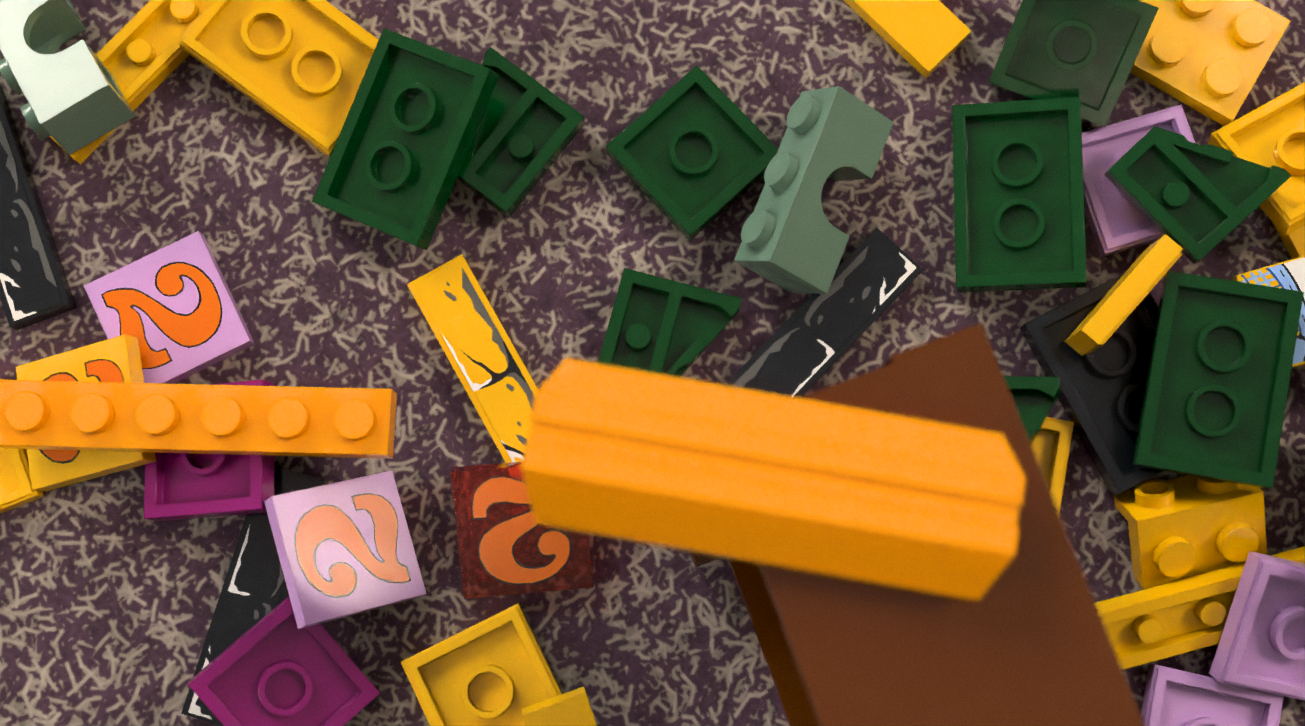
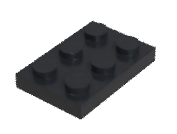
M1122 275L1038 316L1020 327L1046 377H1060L1061 387L1058 399L1070 421L1074 422L1075 430L1112 496L1120 494L1163 471L1132 465L1158 305L1149 292L1105 344L1089 355L1084 354L1081 356L1065 340Z

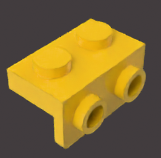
M1187 475L1170 480H1145L1132 489L1114 495L1115 507L1128 521L1132 569L1135 580L1143 589L1244 563L1249 551L1267 555L1264 493L1259 487Z

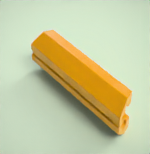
M565 358L535 393L530 419L532 421L529 441H526L521 466L535 523L565 530L951 598L978 601L1016 554L1019 527L1016 526L1019 506H1022L1026 477L1002 433Z

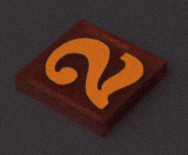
M522 461L453 467L451 470L464 599L593 587L589 534L535 523L521 471Z

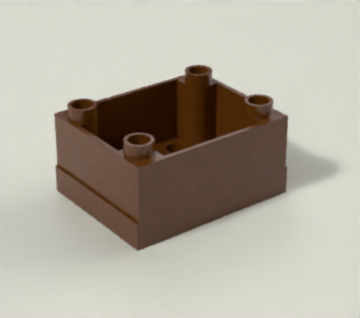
M982 322L893 354L881 368L798 397L799 399L1002 433L1023 471L1026 481L1022 506H1019L1016 526L1019 527L1016 554L979 601L951 598L728 558L790 726H1145ZM689 551L695 567L723 558Z

